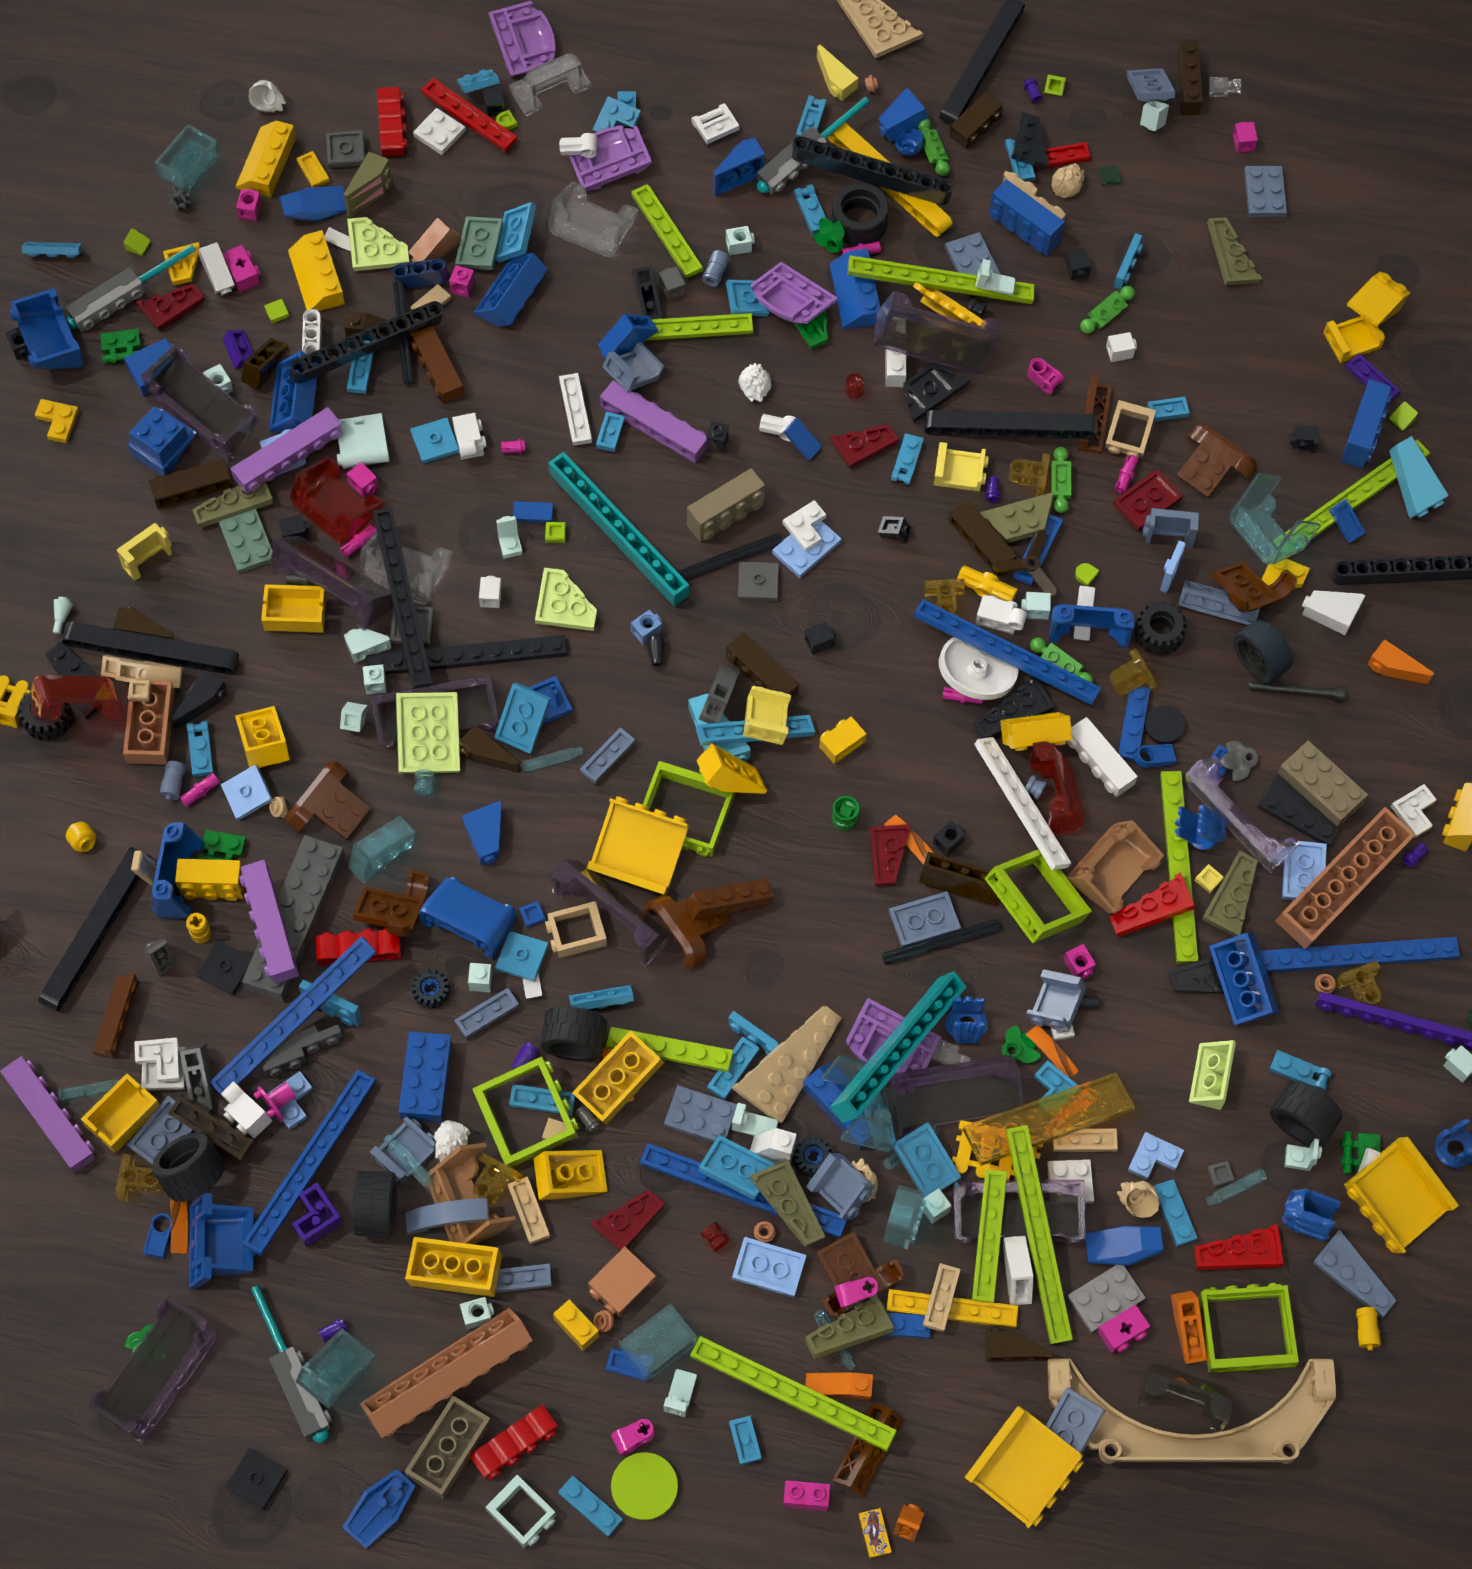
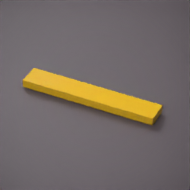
M889 1289L886 1312L926 1315L931 1294ZM953 1297L947 1320L1016 1329L1018 1306Z

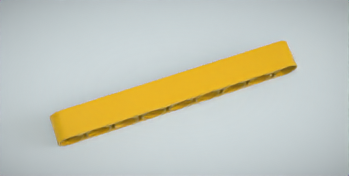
M844 123L828 137V140L836 147L889 162L847 123ZM881 187L934 236L939 237L953 225L951 218L935 203Z

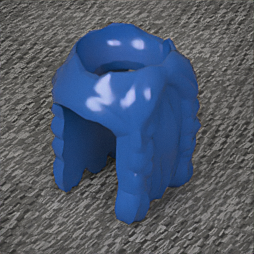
M1200 805V812L1192 814L1182 806L1178 808V815L1180 817L1175 822V825L1178 826L1175 829L1177 837L1190 842L1192 846L1200 850H1209L1225 839L1226 822L1217 812L1205 805Z
M966 996L965 999L961 997L953 998L952 1009L946 1018L945 1026L948 1033L954 1037L957 1043H977L987 1032L988 1022L982 1010L985 1004L984 998L977 997L976 1000L972 996ZM963 1017H970L974 1022H959V1020Z
M1469 1119L1461 1120V1122L1456 1123L1453 1127L1444 1129L1436 1137L1435 1154L1437 1159L1449 1168L1459 1169L1472 1162V1136L1465 1130L1467 1125L1470 1124ZM1452 1141L1461 1143L1464 1151L1456 1157L1452 1156L1447 1150L1448 1144Z
M1308 1188L1292 1189L1284 1204L1285 1211L1284 1215H1282V1223L1297 1233L1314 1237L1319 1241H1326L1329 1237L1328 1233L1336 1223L1332 1221V1214H1336L1337 1208L1340 1207V1201L1316 1191H1311Z

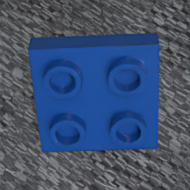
M556 676L528 687L551 698L543 724L572 713V707Z

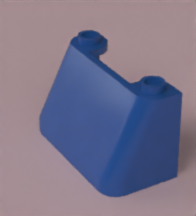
M55 288L10 302L12 310H9L12 321H17L30 353L28 360L31 367L35 366L36 370L78 368L83 366L79 345L71 334L62 307L58 303V295Z
M1057 604L1051 609L1049 642L1059 643L1062 635H1069L1070 626L1109 629L1108 638L1116 639L1118 648H1128L1134 629V615L1126 609Z
M184 822L170 823L163 832L152 888V911L159 918H188L192 914L193 908L184 904L185 898L176 896L178 889L175 882L178 859H193L192 855L194 852L204 850L205 841Z
M455 877L445 878L419 911L421 924L429 928L434 924L437 929L442 927L474 943L475 948L478 949L480 947L485 950L484 955L492 960L517 920L514 907L509 904L503 905L461 884V881Z

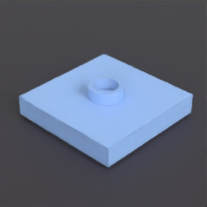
M1178 541L1171 560L1167 559L1163 570H1166L1160 588L1162 592H1168L1181 562L1186 546L1182 541Z
M253 765L221 784L232 811L238 820L273 801L257 765Z

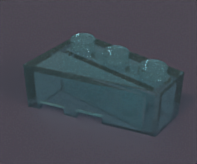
M400 815L354 844L348 868L363 884L366 883L403 851L413 846L416 831Z

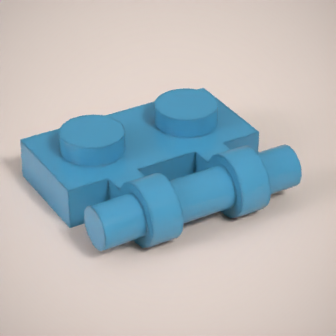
M485 69L480 70L477 74L463 75V78L457 79L458 85L464 93L500 83L498 75L492 69L487 71Z

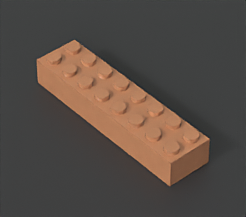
M1384 807L1278 916L1275 922L1306 949L1416 834Z
M508 1308L360 1403V1406L380 1437L390 1436L401 1425L409 1424L420 1413L431 1410L440 1400L451 1397L454 1391L460 1387L464 1388L470 1385L477 1376L487 1374L491 1367L507 1361L510 1355L516 1351H522L527 1348L528 1344L533 1340L521 1319Z

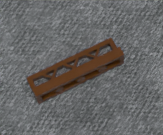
M1091 375L1084 414H1093L1098 418L1097 422L1101 425V429L1097 430L1095 439L1099 445L1098 447L1088 446L1087 444L1090 439H1080L1078 450L1101 454L1112 385L1098 383L1099 376ZM1096 390L1107 391V395L1100 399L1096 394ZM1097 405L1104 409V412L1099 415L1093 410Z
M129 972L127 977L117 975L93 1049L94 1055L111 1059L115 1058L139 983L135 973Z
M872 1403L866 1416L874 1418L877 1411L882 1412L877 1421L898 1430L903 1419L891 1408ZM854 1437L832 1481L835 1484L849 1488L856 1495L863 1497L886 1451ZM861 1451L860 1456L853 1461L854 1454ZM850 1470L851 1473L847 1480H842L844 1473Z

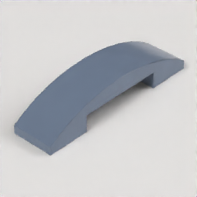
M487 1198L442 1202L416 1208L405 1213L407 1234L429 1231V1228L463 1222L471 1224L490 1220Z

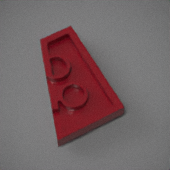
M194 284L171 290L169 294L162 296L158 294L146 301H136V305L159 331L204 302L205 297Z
M889 424L867 428L861 432L854 433V431L847 432L846 435L829 436V440L849 468L899 443V438Z
M911 824L870 827L875 887L896 885Z
M647 1190L618 1209L608 1212L604 1217L592 1221L590 1226L621 1251L632 1243L662 1210L665 1203L650 1190Z

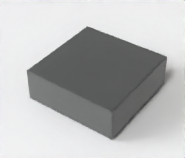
M1228 1160L1207 1167L1214 1188L1235 1181Z

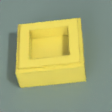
M1208 864L1194 881L1211 893L1221 883L1224 876Z

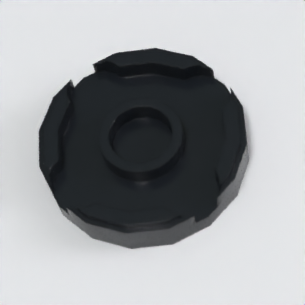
M1159 706L1148 713L1144 729L1152 741L1163 745L1172 744L1181 738L1185 729V721L1178 710L1170 706Z

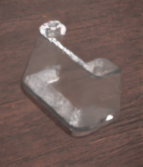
M572 181L553 199L548 222L550 232L605 257H612L618 251L634 224L639 209L630 205H624L620 208L618 214L586 201V189Z
M375 531L361 549L358 575L363 582L390 592L377 532ZM401 545L413 601L423 605L427 604L435 594L452 560L453 551L440 547L434 550L432 556Z

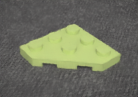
M367 217L348 219L353 271L391 268L398 264L410 263L408 246L405 243L393 238L392 234L382 227L379 228L374 225Z
M544 568L535 624L594 631L597 609L588 602L585 595L576 584L574 585L564 570Z

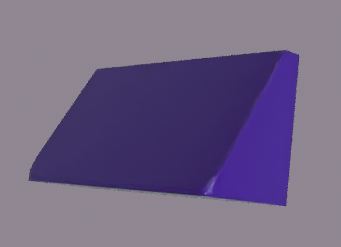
M227 330L223 337V342L234 368L238 369L243 367V362L253 354V350L244 330Z

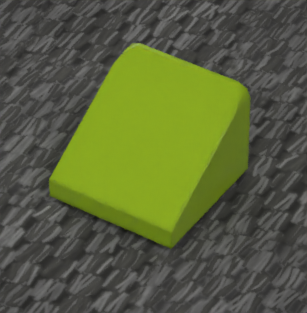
M1048 75L1044 93L1062 96L1066 78Z
M131 229L124 240L125 250L143 256L151 240L135 229Z
M1403 402L1389 417V420L1404 431L1416 420L1418 412L1407 402Z

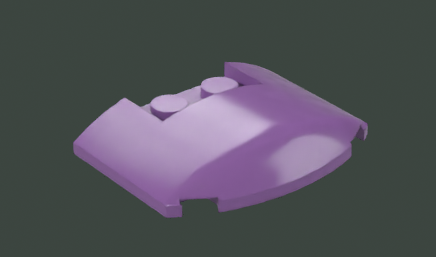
M531 1L488 12L493 32L497 38L510 77L553 66L555 39L552 28L543 12L534 8V3Z
M615 126L593 133L597 136L596 156L593 158H585L580 154L569 155L583 191L601 189L602 185L632 173L637 175L652 164L637 126H633L634 129Z
M783 262L778 263L751 284L755 297L768 311L781 319L793 323L808 324L838 301L836 296Z
M867 998L845 1042L856 1057L866 1064L905 1017ZM930 1031L891 1078L902 1081H920L942 1037Z

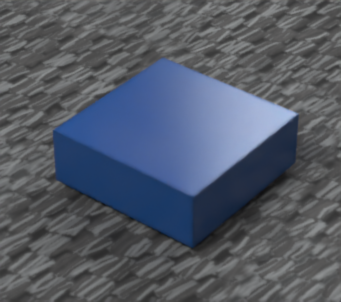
M539 901L519 908L526 928L546 921Z

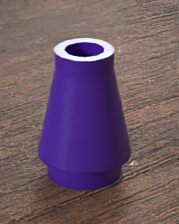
M527 1041L525 1045L522 1044L511 1067L516 1069L537 1059L541 1051Z

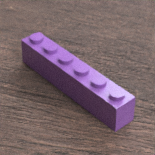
M614 380L600 396V407L610 413L625 416V422L694 463L699 460L708 448L709 440L706 439V434L703 431H697L686 421L677 419L671 412H665L660 409L656 403L645 400L639 393L627 392Z
M328 407L233 466L231 472L234 480L245 494L257 490L260 485L266 481L273 480L280 472L290 469L299 460L306 459L310 453L320 450L329 441L339 438L343 433L341 422Z
M261 860L240 867L242 875L239 878L242 886L247 889V893L244 896L247 905H251L252 908L249 914L252 923H256L257 926L254 932L257 941H261L262 944L259 950L262 959H266L267 965L264 966L267 977H271L275 984L298 977V969L265 860Z
M21 1056L0 1072L75 1174L96 1159L92 1153L95 1149L88 1140L86 1142L82 1140L80 1136L83 1133L77 1124L71 1125L69 1122L71 1116L66 1109L60 1110L57 1105L60 1101L53 1092L50 1094L45 1088L48 1085L42 1076L37 1078L33 1073L36 1071V1068L31 1061L25 1062Z

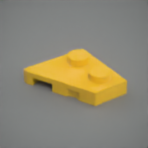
M199 242L163 251L165 260L190 245H193L196 249L194 253L168 268L173 286L192 281L199 255Z
M1273 553L1262 580L1269 586L1278 579L1283 570L1288 569L1297 578L1294 588H1302L1310 568Z

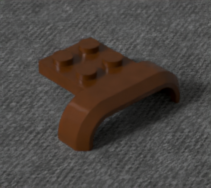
M1196 424L1186 437L1200 445L1177 476L1209 498L1231 468L1238 471L1247 481H1250L1258 469L1256 461L1246 452L1207 425Z
M1243 561L1219 569L1212 576L1229 593V602L1241 613L1251 612L1284 599L1292 592L1297 583V578L1286 569L1281 572L1274 583L1268 586Z
M329 761L297 803L285 815V823L298 833L314 815L341 838L346 840L371 807L340 783L348 770L337 761Z
M410 870L405 895L364 887L353 912V920L387 927V932L391 935L407 936L412 932L419 916V911L425 901L429 876L425 872Z
M661 895L648 901L644 912L647 913L653 910L658 914L683 949L685 955L683 966L690 970L703 965L706 960V948L701 937L723 928L731 922L727 914L692 921L686 904L689 897L677 903L668 895Z
M854 1231L815 1253L833 1286L871 1277L878 1283L877 1294L903 1278L904 1271L897 1258L874 1269ZM865 1283V1286H862L863 1291L871 1289V1285ZM836 1292L823 1298L821 1302L828 1315L837 1317L868 1298L840 1307Z

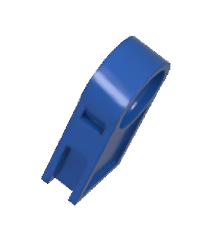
M1172 744L1144 745L1134 754L1136 764L1143 768L1173 766V762H1176ZM1140 752L1147 753L1150 756L1151 761L1148 762L1143 760L1140 756Z
M160 1213L153 1217L143 1250L144 1255L165 1259L171 1238V1217L169 1215ZM159 1219H168L170 1226L166 1231L158 1232L155 1230V1224Z

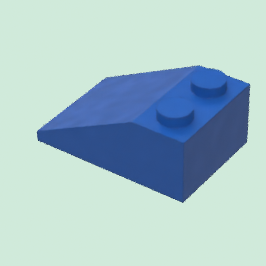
M755 137L739 143L714 171L713 195L715 197L757 179V172L765 165V153Z

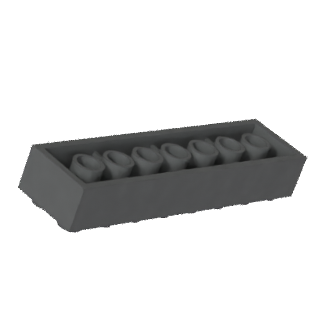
M306 835L302 839L278 896V902L297 969L300 966L345 858L343 847ZM259 941L242 980L244 989L284 1003L294 978L275 984L271 977H267L264 969L267 962L266 959L263 960L259 948L262 947V944Z

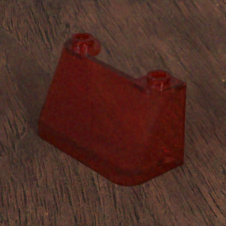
M327 456L296 473L290 493V500L295 508L336 542L344 544L351 540L355 534L373 519V510L382 509L384 501L374 494L367 496L365 500L339 479V465Z
M39 675L32 682V716L41 719H53L61 713L62 703H92V707L98 708L101 711V717L109 720H123L122 704L114 683L109 678Z
M1049 742L1033 743L1028 761L1030 772L1034 770L1042 775V779L1052 778L1057 797L1053 798L1049 803L1050 818L1047 825L1054 835L1080 830L1083 827L1085 816L1069 758Z

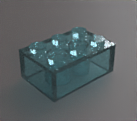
M187 124L154 162L157 176L178 188L184 186V189L189 191L221 154L218 141Z
M902 1185L898 1186L885 1230L884 1243L907 1250L909 1244H914L926 1200L922 1199L924 1192Z
M670 1303L620 1341L619 1350L646 1383L697 1343V1336Z
M341 1328L301 1368L295 1382L330 1409L369 1370L375 1354Z

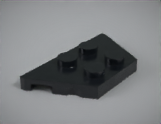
M931 363L904 382L903 390L913 423L926 415L927 411L933 410L970 384L971 379L967 376L963 378L956 375L955 371L944 369L940 365Z

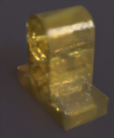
M1043 454L1041 462L1023 459L1013 460L1008 474L1010 481L1016 484L1037 487L1036 497L1044 495L1050 455Z
M965 579L925 581L924 596H935L936 606L942 609L951 610L950 613L955 615L957 607L956 595L964 594ZM946 591V592H948L949 594L945 595V594H942L941 592Z
M1136 648L1129 652L1133 660L1111 672L1109 677L1115 692L1119 695L1127 694L1145 683L1148 684L1150 689L1158 686Z
M1376 960L1342 973L1338 976L1336 984L1339 989L1350 985L1358 1002L1377 1006L1381 999V992L1373 976L1378 973L1380 966ZM1356 977L1363 978L1365 983L1358 982ZM1366 995L1373 997L1374 1001L1367 1000Z
M482 1152L478 1160L486 1166L473 1187V1193L477 1198H487L489 1205L494 1204L500 1198L509 1180L512 1179L520 1183L523 1175Z
M129 1154L122 1155L115 1191L117 1200L127 1202L129 1191L157 1193L162 1189L158 1181L152 1185L147 1184L150 1178L155 1177L152 1169L134 1167V1159ZM130 1175H136L133 1182H126Z

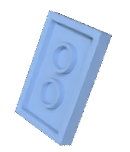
M822 521L812 526L822 538V541L807 552L802 549L791 534L772 550V554L798 578L804 576L841 543L842 539Z
M1285 840L1282 899L1295 900L1326 868L1327 844Z
M744 1237L732 1280L794 1298L806 1255Z

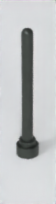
M1261 682L1248 683V688L1251 690L1331 697L1335 702H1344L1345 697L1344 686L1324 689Z

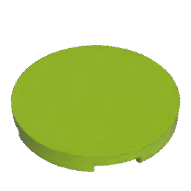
M647 1452L633 1454L625 1458L614 1471L611 1481L612 1497L619 1510L632 1519H657L664 1515L675 1502L678 1491L676 1473L672 1466L659 1455Z

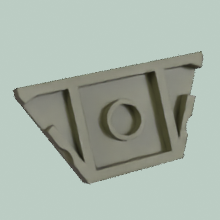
M1048 493L980 512L984 519L987 518L990 521L992 528L996 533L999 532L1003 536L1005 542L1010 543L1034 536L1036 531L1043 530L1046 532L1053 494Z

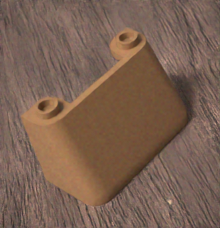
M1133 820L1118 822L1104 833L1068 874L1067 879L1076 889L1107 913L1115 914L1123 907V894L1145 870L1156 869L1160 865V860L1164 854Z

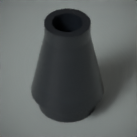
M650 636L645 644L651 665L661 666L663 665L665 641L662 636Z

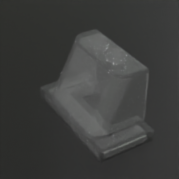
M569 53L529 70L523 79L510 84L509 90L524 114L528 116L542 109V104L536 94L566 81L574 94L591 88V82L582 70V64L577 56Z

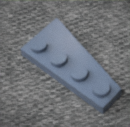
M1338 1230L1314 1260L1313 1264L1365 1306L1376 1308L1378 1316L1383 1318L1396 1302V1299L1343 1233Z

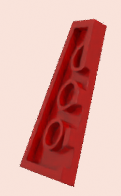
M1180 872L1170 882H1164L1159 885V888L1151 894H1145L1135 904L1131 903L1110 916V920L1117 937L1194 910L1195 905Z
M1278 1224L1264 1230H1254L1252 1233L1242 1236L1240 1234L1232 1236L1231 1239L1217 1240L1195 1246L1196 1270L1282 1267L1283 1257Z

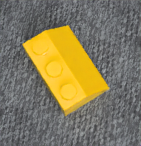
M1465 783L1461 790H1457L1454 801H1457L1456 806H1452L1448 814V818L1451 819L1450 823L1445 824L1442 835L1445 836L1444 844L1465 852L1472 842V783Z

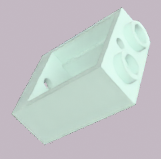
M518 1475L486 1506V1511L524 1549L527 1545L530 1547L534 1545L540 1538L538 1534L543 1529L548 1530L556 1521L554 1519L556 1517L555 1511ZM520 1489L546 1512L524 1537L499 1513Z

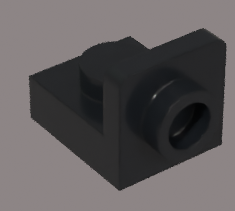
M711 421L706 439L712 440L717 444V452L724 453L729 438V425Z
M883 516L878 534L880 537L898 538L901 543H906L911 534V526L904 517Z

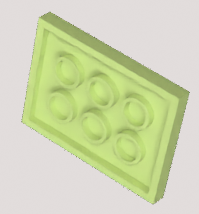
M457 692L396 693L399 774L459 773Z

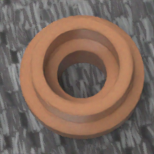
M869 75L868 78H865L868 93H876V89L879 88L877 78Z
M1321 974L1315 980V988L1319 993L1330 994L1336 987V982L1331 975ZM1322 982L1327 983V984H1328V987H1327V988L1323 987V986L1321 985V983H1322Z
M762 1221L755 1226L754 1236L758 1241L768 1243L775 1237V1228L770 1222ZM762 1230H767L769 1234L767 1236H763L760 1232Z
M608 1310L598 1312L594 1316V1326L601 1332L610 1331L613 1326L611 1312Z

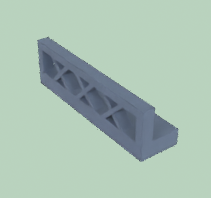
M1188 580L1184 582L1178 606L1246 625L1256 622L1260 611L1259 608L1251 612L1241 613L1229 602V593L1227 591Z

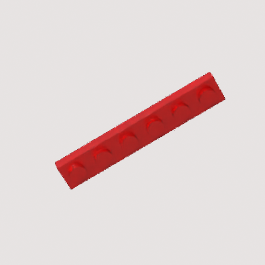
M432 78L421 89V93L503 152L506 153L517 142L516 135L436 79Z

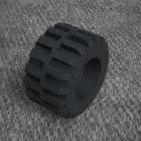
M1156 601L1153 603V606L1148 604L1146 608L1141 610L1134 630L1135 639L1138 640L1137 644L1140 647H1144L1143 650L1145 652L1151 651V655H1155V653H1159V656H1163L1164 653L1169 655L1172 653V650L1174 652L1178 650V647L1183 642L1187 627L1186 617L1184 614H1180L1181 609L1179 607L1175 609V605L1172 603L1167 605L1165 601H1162V604ZM1161 623L1166 625L1171 632L1159 634L1150 625Z
M43 685L38 686L36 690L32 688L29 694L26 692L23 695L25 699L20 700V706L18 707L19 718L26 732L31 737L35 736L37 740L43 738L44 741H49V738L55 740L59 734L63 736L65 734L64 730L68 731L70 728L69 723L73 721V711L65 694L56 687L52 689V686L49 685L46 688H43ZM52 707L56 709L49 718H35L37 713L43 708Z

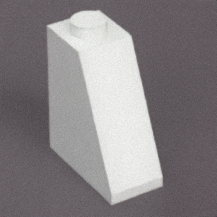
M218 243L200 248L199 258L215 293L226 295L232 292L231 289L234 288V282Z
M1314 590L1311 597L1306 596L1302 607L1305 608L1302 615L1346 635L1365 595Z
M778 1128L754 1136L750 1151L772 1161L775 1165L786 1160L791 1164L795 1150L796 1134Z
M1005 1237L1003 1255L1010 1305L1032 1304L1033 1272L1026 1237Z

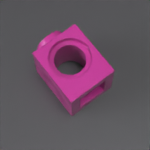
M1254 122L1235 124L1232 135L1236 152L1255 151L1258 139Z
M241 189L236 206L238 218L257 221L262 203L260 192L252 189Z
M456 265L449 280L451 293L469 298L475 284L474 270Z
M362 462L346 473L348 483L363 498L376 491L378 487L377 477Z
M1084 944L1066 952L1063 959L1071 974L1082 979L1090 977L1096 966ZM1082 961L1086 966L1080 967L1076 962Z

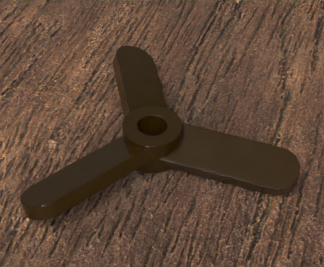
M1043 530L1036 531L1025 559L997 560L992 565L993 570L996 572L1024 571L1029 573L1044 593H1050V597L1056 594V587L1039 567L1038 559L1047 537Z

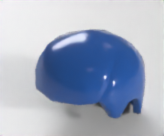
M915 128L910 133L903 131L895 142L897 151L903 156H913L920 153L924 144L922 132Z

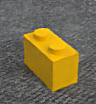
M851 716L847 720H841L833 730L824 732L820 737L819 747L832 763L836 764L866 742V732Z
M570 1299L553 1313L554 1321L582 1351L599 1338V1330Z

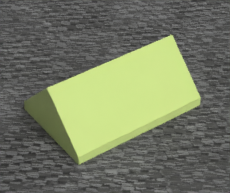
M1234 1040L1199 1044L1189 1098L1190 1103L1221 1110L1227 1095L1236 1044Z

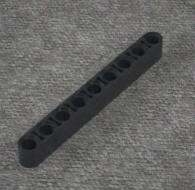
M1005 0L943 106L939 119L953 124L967 110L1020 19L1025 3L1018 0Z
M799 136L793 140L791 157L795 161L939 205H946L950 201L953 191V185L950 181L810 138Z
M438 301L429 302L300 357L291 363L289 377L294 383H303L412 336V333L432 325L436 326L442 321L444 307ZM346 348H352V349H354V350H353V351H349V350H347ZM295 370H301L302 373H297Z
M930 410L925 415L924 431L926 434L933 436L1088 440L1094 439L1097 436L1098 418L1093 414Z
M1472 554L1342 560L1336 563L1331 579L1337 585L1472 579Z
M68 622L62 638L63 644L73 648L226 675L235 674L239 659V653L231 649L78 622Z
M133 847L127 850L43 988L38 999L40 1004L59 1012L66 1003L141 879L131 870L134 852L140 850Z

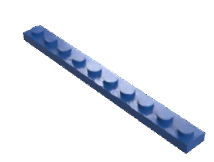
M922 599L914 612L913 617L1090 705L1093 704L1101 687Z
M361 936L210 1081L213 1087L221 1094L232 1082H235L237 1085L242 1083L377 953L374 947Z
M1457 937L1260 951L1267 973L1451 960L1460 957Z
M357 1069L242 1242L243 1247L262 1256L299 1200V1194L305 1191L373 1088L376 1079Z
M647 1143L640 1160V1165L779 1216L761 1192L753 1200L698 1172L700 1162ZM809 1203L823 1233L840 1239L847 1220L840 1219V1214Z

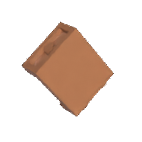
M624 1247L588 1283L589 1294L597 1301L600 1299L605 1304L604 1308L611 1312L612 1316L616 1314L620 1318L623 1315L622 1312L647 1286L651 1287L656 1282V1276Z

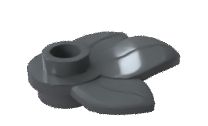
M1238 741L1226 743L1228 753L1221 758L1219 764L1233 770V781H1240L1249 775L1250 768L1257 763V752L1252 748H1245ZM1246 754L1251 756V761L1246 760Z

